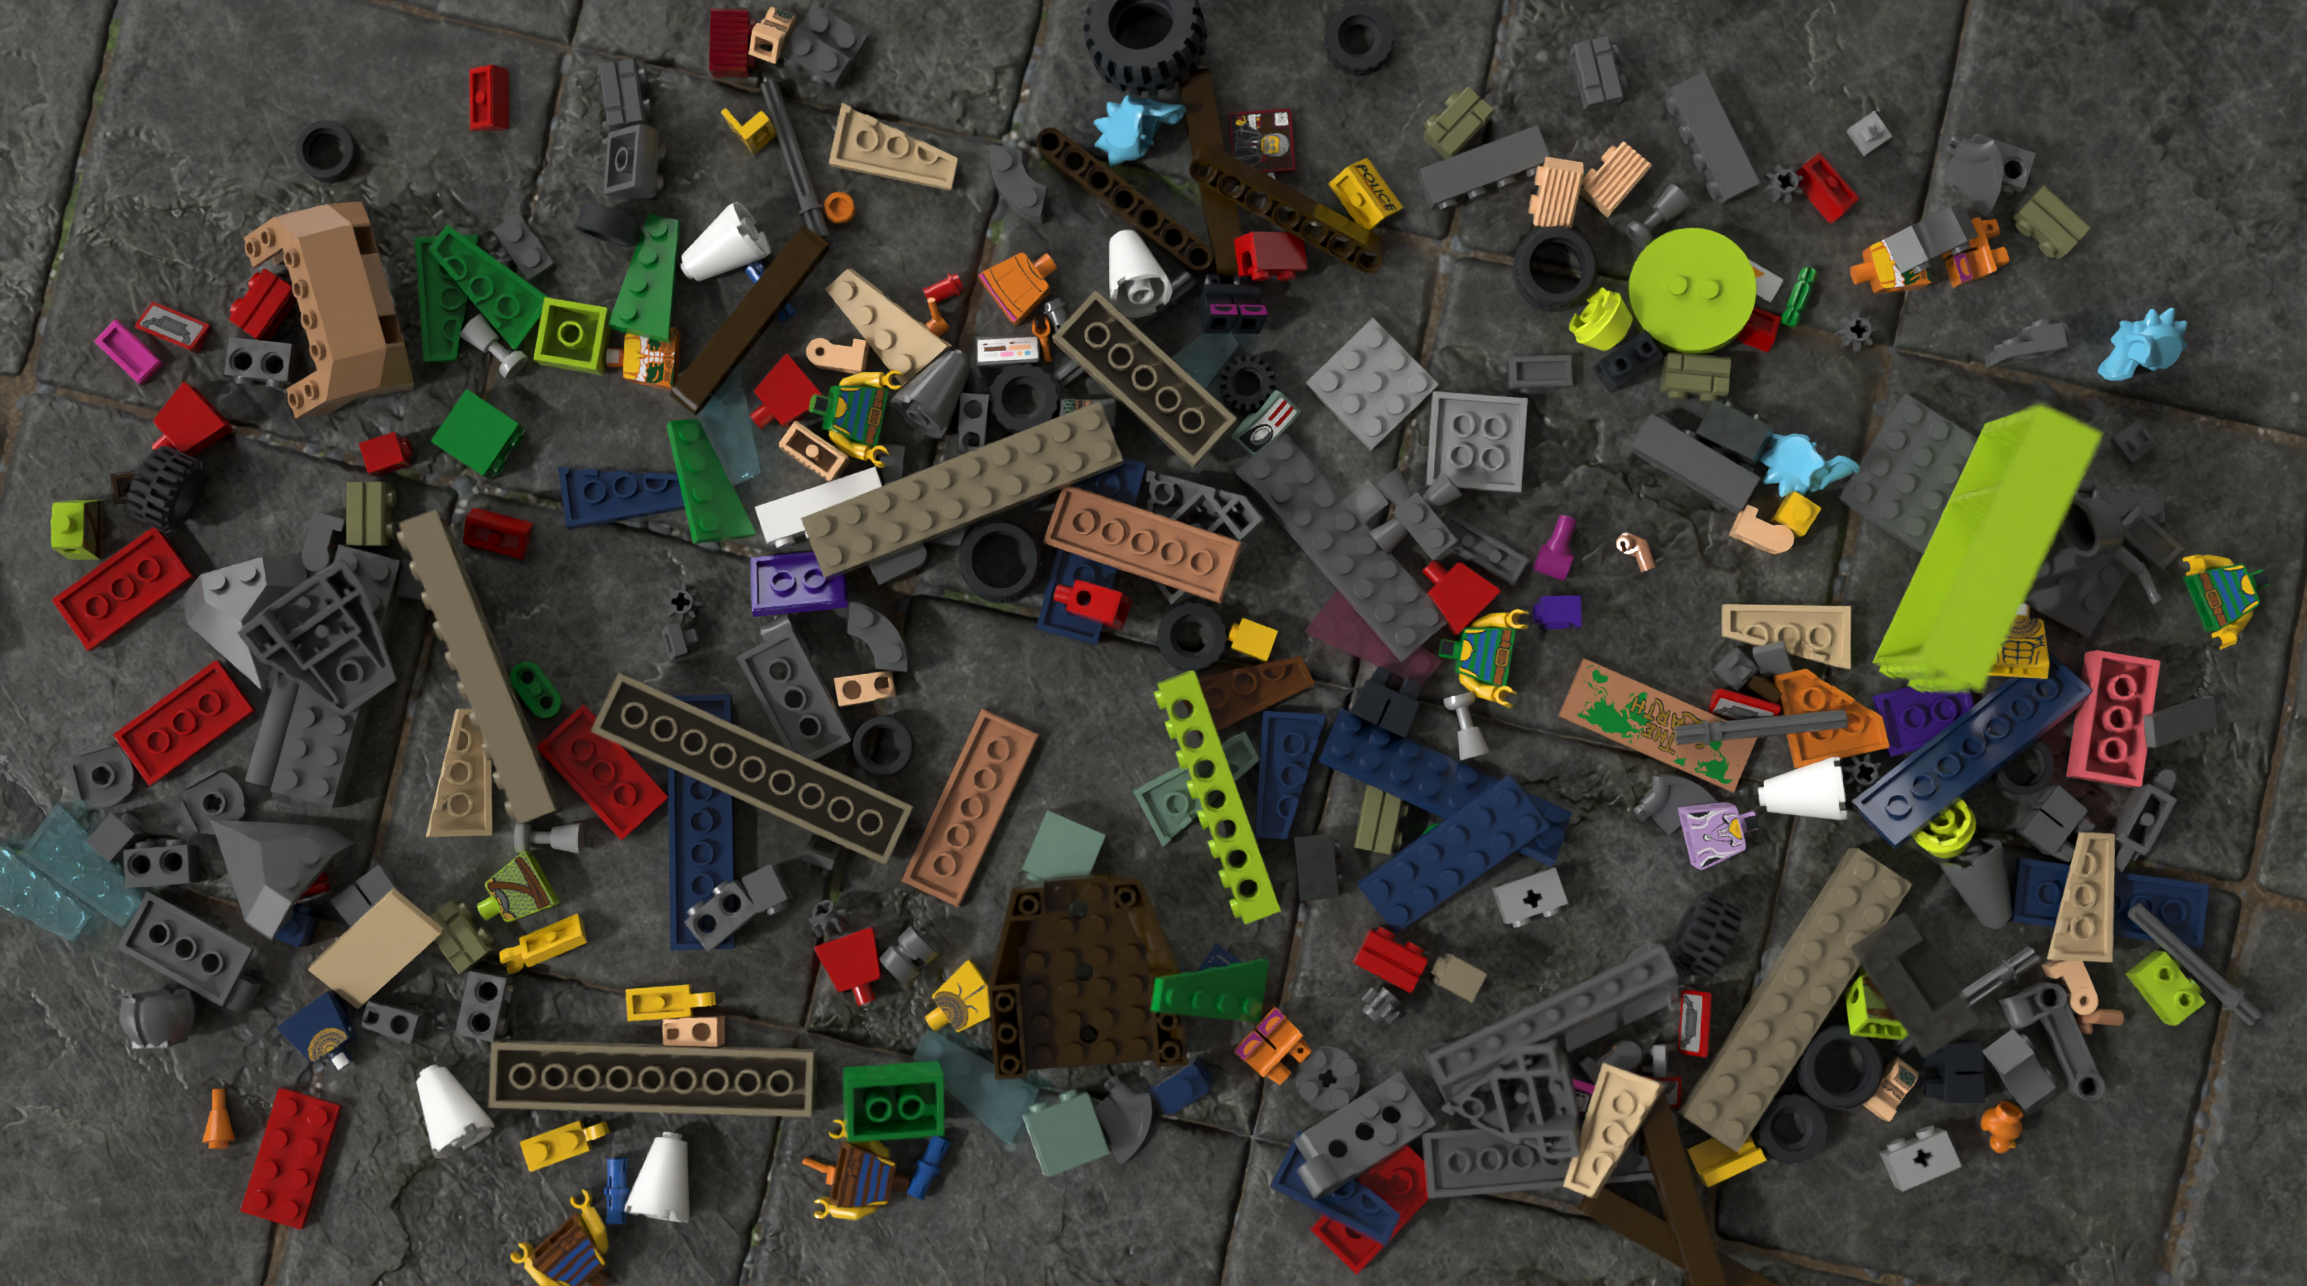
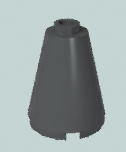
M958 349L954 351L946 350L893 396L891 402H895L892 406L895 412L915 429L918 425L927 428L924 434L937 439L942 438L948 429L959 402L960 394L963 392L971 372L970 358Z
M1978 838L1980 844L1971 847L1968 845L1966 850L1958 856L1941 858L1942 862L1939 863L1945 875L1982 926L1990 927V929H1999L2009 923L2008 920L2013 916L2004 850L1998 838Z

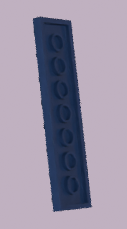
M2048 650V679L2010 677L1852 801V807L1897 850L2086 702L2093 690Z
M731 694L671 696L733 724ZM668 766L670 950H706L684 921L690 917L687 912L701 900L706 904L715 897L712 891L725 880H728L730 884L735 881L734 796ZM735 894L729 895L726 900V906L732 912H735ZM705 915L701 921L702 928L706 932L711 933L715 930L717 923L712 915ZM736 932L715 949H735Z
M1340 709L1318 761L1444 819L1453 815L1500 781L1415 741L1402 738L1393 732L1378 727V725H1373L1369 721L1349 714L1350 712L1344 709ZM1526 792L1550 822V827L1516 851L1552 867L1557 859L1572 812Z

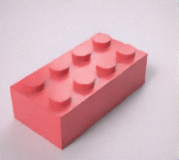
M2099 650L2085 652L2081 680L2093 692L2088 700L2076 709L2066 777L2123 787H2142L2147 754L2143 716L2153 713L2160 661Z

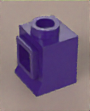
M1581 596L1540 597L1538 604L1533 606L1534 623L1544 625L1545 630L1568 629L1570 627L1578 629L1582 627Z

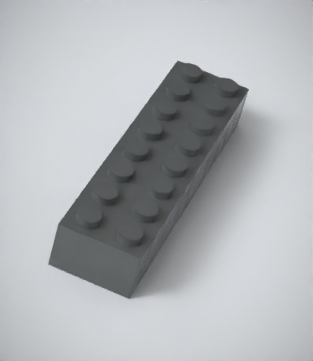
M338 545L334 563L344 558L364 584L387 648L401 598L396 596L395 593L402 561ZM300 685L270 791L328 807L343 808L373 697L343 716L311 695L309 690Z

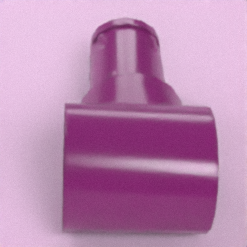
M1565 515L1559 516L1551 540H1548L1546 545L1543 544L1535 561L1534 571L1562 581L1565 580L1573 559V555L1570 554L1571 548L1569 544L1577 520Z

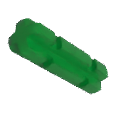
M1803 267L1797 278L1799 282L1795 283L1787 303L1788 309L1784 311L1781 318V323L1795 328L1799 324L1802 317L1800 312L1804 311L1813 289L1811 285L1815 284L1818 277L1816 270L1810 267Z

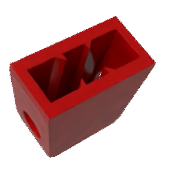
M785 354L754 390V393L763 404L749 416L760 429H763L775 418L786 429L795 421L799 422L813 414L809 411L812 396L814 394L823 395L792 358Z
M184 381L154 418L153 423L163 435L151 447L155 450L161 446H169L193 457L231 433L234 428L195 386Z
M1435 559L1422 571L1435 584L1426 594L1448 623L1446 625L1455 636L1501 592L1497 587L1461 562H1457L1448 571Z
M1076 580L1074 586L1058 583L1054 593V601L1066 604V610L1073 615L1123 631L1132 604V600L1123 593L1081 580ZM1091 597L1090 603L1085 606L1086 599Z
M875 926L814 947L838 993L852 988L858 1006L876 1000L870 982L882 978L883 971L881 961L879 960L880 952Z

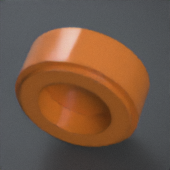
M835 192L826 198L824 213L833 224L844 225L854 218L856 206L848 194Z

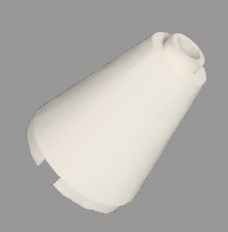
M734 202L728 205L682 254L683 262L680 266L689 279L694 278L700 282L764 259L771 253L766 236L763 231L758 233L754 226L757 223L756 220L742 204Z
M1121 230L1109 242V299L1111 305L1121 311V314L1125 317L1139 318L1157 312L1155 307L1164 302L1165 306L1169 302L1172 295L1171 282L1139 234L1132 230Z
M1839 756L1764 780V787H1758L1760 806H1767V812L1835 820L1847 819V812L1840 811L1846 808Z
M432 1065L420 1072L421 1077L416 1083L432 1151L436 1158L454 1155L451 1150L453 1148L462 1147L465 1150L480 1142L492 1132L490 1129L494 1128L492 1120L446 1067Z
M663 1132L662 1137H655L625 1205L624 1212L633 1215L641 1213L649 1218L688 1223L687 1142L681 1141L682 1135Z

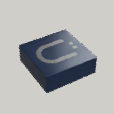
M1215 944L1198 970L1204 971L1206 968L1230 966L1229 964L1242 961L1218 944Z

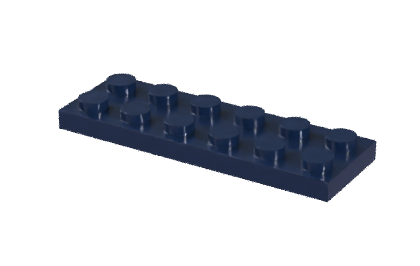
M1122 457L1123 465L1075 483V487L1135 507L1146 463ZM1057 549L1036 630L1097 646L1103 624L1073 615L1066 610V604L1054 601V593L1058 583L1074 586L1076 580L1112 590L1118 569ZM1091 597L1086 599L1085 606L1090 603Z
M1510 773L1360 879L1357 886L1397 934L1549 828L1550 822Z
M2016 858L2011 899L2013 916L2009 921L2055 927L2071 865ZM2114 871L2113 936L2155 941L2128 916L2129 910L2134 905L2141 904L2187 946L2202 948L2209 885Z

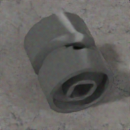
M909 926L898 937L899 944L897 946L890 945L879 957L881 963L906 986H909L920 975L919 968L921 966L928 967L939 955L930 942L912 926Z

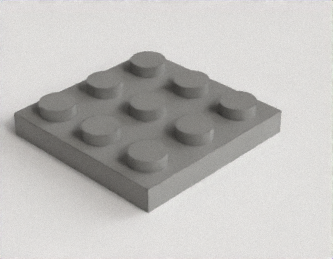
M1374 318L1305 383L1370 451L1439 385Z
M1433 391L1426 486L1430 487L1443 471L1458 489L1521 493L1528 398Z

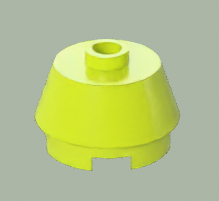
M1600 288L1586 299L1590 304L1583 310L1581 316L1576 313L1574 314L1569 330L1575 334L1578 343L1601 351H1607L1624 339L1631 326L1633 317L1619 293H1613L1612 291Z
M1959 800L1913 836V838L1922 848L1936 857L1952 858L1958 856L1966 850L1975 832L1976 819L1974 813L1963 800Z

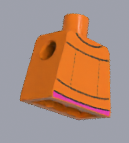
M1021 252L981 272L978 277L1016 328L1051 292L1044 278L1055 271L1057 266L1047 253L1032 263L1026 254Z

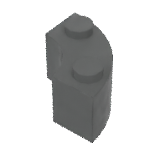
M991 144L990 166L995 186L1001 198L1020 217L1042 225L1048 197L1047 187L1035 182L1026 173L1023 166L1022 150Z
M1961 202L1884 239L1900 273L1902 274L1912 269L1913 273L1916 274L1931 267L1930 260L1943 253L1951 251L1952 255H1956L1970 248L1971 246L1968 241L1978 237V234Z
M850 602L847 634L862 639L869 645L874 655L875 668L881 671L910 673L908 648L897 627L875 609L860 603Z
M2012 1029L1982 1052L1994 1078L2011 1102L2020 1108L2023 1117L2026 1119L2056 1097L2055 1085L2057 1082L2046 1068H2041L2033 1052L2035 1047L2029 1038L2024 1034L2019 1036Z

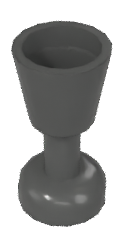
M1669 184L1653 206L1654 212L1643 223L1635 220L1629 222L1624 227L1625 231L1635 244L1645 249L1653 241L1650 232L1662 221L1668 222L1692 206L1691 202L1680 188L1674 184Z

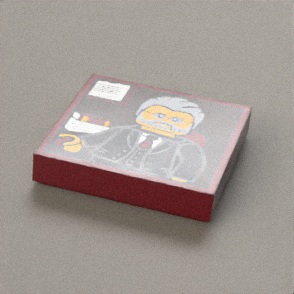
M1291 108L1228 113L1232 156L1265 174L1274 172V174L1295 172Z

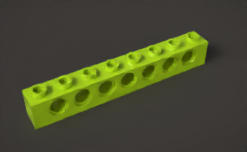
M1190 670L1157 682L1159 690L1154 692V696L1159 709L1166 708L1170 720L1164 723L1170 739L1176 738L1180 750L1176 751L1175 754L1181 770L1187 768L1191 780L1186 781L1192 800L1198 798L1202 810L1197 811V815L1202 828H1209L1213 838L1207 842L1213 858H1220L1223 869L1219 870L1218 873L1224 889L1231 888L1234 899L1229 900L1235 919L1241 917L1244 924H1248L1281 912L1195 671ZM1180 700H1188L1192 705L1191 712L1185 717L1177 716L1175 713V705ZM1191 730H1199L1202 733L1201 743L1194 747L1188 746L1185 741L1187 733ZM1202 760H1210L1213 763V770L1208 776H1200L1196 772V767ZM1213 790H1221L1224 794V799L1218 806H1211L1207 802V796ZM1223 820H1232L1235 827L1230 835L1223 836L1218 833V826ZM1238 849L1245 852L1244 861L1239 865L1230 864V853ZM1247 879L1254 880L1256 883L1254 892L1249 895L1241 894L1239 890L1240 884Z

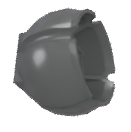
M170 989L130 994V998L128 995L122 997V1004L119 1010L120 1024L124 1033L132 1041V1048L170 1047L186 1042L197 1016L196 1002L192 996L191 989H176L173 994L170 993Z

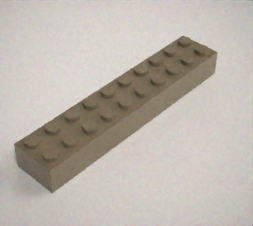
M1099 401L802 517L801 520L825 579L830 580L1123 465V459Z
M435 509L399 523L402 531L397 532L398 539L403 550H408L411 553L413 561L409 562L410 569L415 580H420L425 588V591L421 593L423 602L428 611L432 610L437 618V621L433 623L435 632L440 641L444 640L447 643L449 649L445 653L447 662L452 671H458L461 679L460 682H457L459 692L463 700L470 701L473 709L472 712H469L471 722L475 730L482 731L485 741L481 742V747L486 759H493L497 771L493 772V777L498 789H505L509 801L505 802V807L510 819H517L518 824H522L561 808L445 514Z
M618 673L591 732L885 865L913 808L911 805L621 673Z
M1849 848L1676 1113L1728 1148L1738 1152L1912 884L1859 848Z
M498 1040L491 1043L489 1108L812 1117L816 1113L818 1049Z

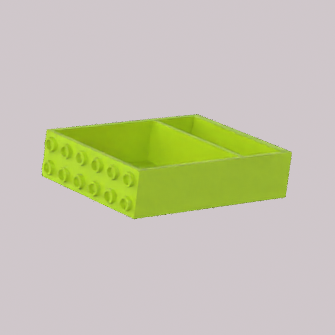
M2042 405L1985 423L1872 662L1880 666L1879 672L1893 679H1897V677L1909 680V687L1923 693L1926 691L1934 693V691L1942 693V691L1951 693V691L1968 693L1969 690L1982 689L2102 433Z

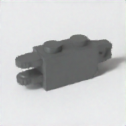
M2155 769L2147 777L2142 787L2133 788L2109 833L2115 834V871L2122 872L2129 860L2136 861L2139 855H2146L2155 842L2177 799L2169 795L2177 779V775H2175L2172 769Z

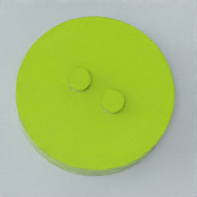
M1702 228L1674 230L1652 241L1637 258L1627 287L1628 309L1639 332L1642 333L1646 330L1659 349L1665 352L1707 355L1730 344L1741 333L1748 322L1756 300L1755 274L1744 252L1727 237Z

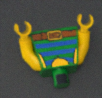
M896 370L888 372L886 376L883 372H860L843 378L838 386L830 387L828 397L814 394L809 405L811 413L824 416L822 430L829 433V439L842 453L864 461L871 459L878 468H883L886 465L884 462L876 461V456L879 453L890 455L885 447L877 446L889 390L884 387L887 385L889 388L897 391L904 387L901 385L893 386L892 384L893 376L904 375Z
M2197 554L2184 557L2183 562H2189L2190 571L2186 572V576H2183V579L2205 632L2218 630L2211 635L2213 638L2218 636L2221 638L2222 646L2219 647L2220 650L2236 644L2237 636L2242 633L2253 617V609L2260 605L2256 591L2269 586L2266 573L2259 569L2248 574L2243 563L2234 565L2229 558L2214 555Z
M1518 609L1513 610L1511 613H1490L1472 620L1468 627L1461 631L1459 641L1442 638L1438 654L1439 657L1456 660L1454 673L1459 675L1460 683L1470 692L1473 691L1475 697L1498 702L1506 708L1513 707L1512 704L1505 702L1506 695L1509 693L1517 695L1515 690L1506 686L1516 631L1513 628L1527 629L1529 625L1519 624L1518 622L1521 614H1529V612Z

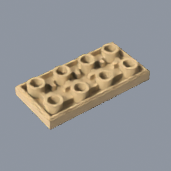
M393 888L310 965L308 970L358 1010L441 934L443 928Z

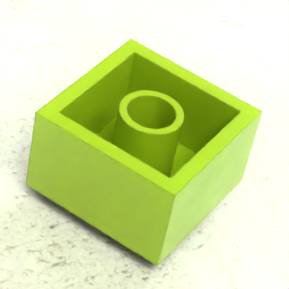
M545 297L534 360L543 366L603 375L606 352L612 330L608 324L612 312L606 307Z

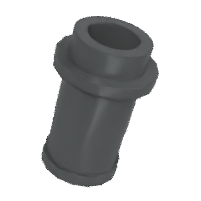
M1056 298L1043 305L1045 309L1043 314L1048 315L1055 333L1069 319L1065 310L1067 304L1066 302L1062 303L1060 298Z

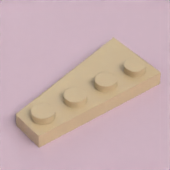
M842 103L829 165L952 191L958 158L923 141H918L906 135V133L878 122L877 119L857 112L852 107Z
M846 269L825 289L890 371H900L904 374L903 376L895 375L902 386L907 385L951 347L948 342L937 337L930 331L931 329L911 317L904 308L889 300L883 295V292L853 269Z
M1722 605V637L1755 646L1784 641L1789 655L1846 670L1851 669V606Z
M456 709L426 837L492 835L491 759H486L481 747V742L485 741L482 731L475 730L471 722L469 712H472L473 709Z
M2079 832L2047 959L2113 962L2115 834Z
M1603 1063L1580 1133L1581 1154L1580 1157H1572L1563 1186L1597 1198L1665 1085Z

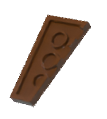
M1302 656L1197 677L1216 732L1315 685ZM1182 700L1189 714L1192 705L1190 701ZM1197 730L1200 739H1202L1201 731Z

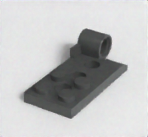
M792 613L783 614L762 625L760 631L765 642L736 658L785 749L813 761L854 739L809 656L811 652L804 640L801 626ZM775 662H782L787 666L788 675L786 678L780 679L773 674L772 666ZM790 690H797L802 694L803 703L801 706L795 707L788 702L787 694ZM805 718H812L817 722L818 731L816 734H808L803 730L802 722Z
M146 892L117 947L119 950L216 1004L238 1013L247 1014L262 985L256 979L243 974L255 950L254 948L155 892ZM163 925L167 930V937L162 943H159L155 938V932L159 926ZM186 940H190L193 944V952L186 958L181 952V947ZM215 954L219 958L220 964L216 971L211 972L208 969L207 962L209 957Z
M1400 1071L1296 1138L1294 1143L1306 1160V1163L1297 1170V1173L1314 1199H1320L1332 1194L1414 1142L1423 1133L1436 1128V1123ZM1389 1108L1398 1110L1401 1114L1400 1120L1395 1124L1385 1122L1382 1117L1385 1110ZM1362 1125L1370 1126L1374 1131V1136L1368 1141L1360 1140L1355 1134L1358 1127ZM1335 1142H1341L1347 1147V1153L1341 1158H1335L1329 1153V1147Z

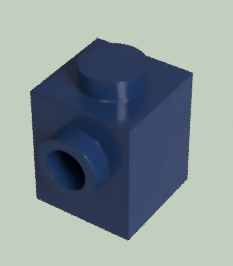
M296 902L292 907L293 918L274 939L296 947L310 946L321 916L312 913L311 907Z

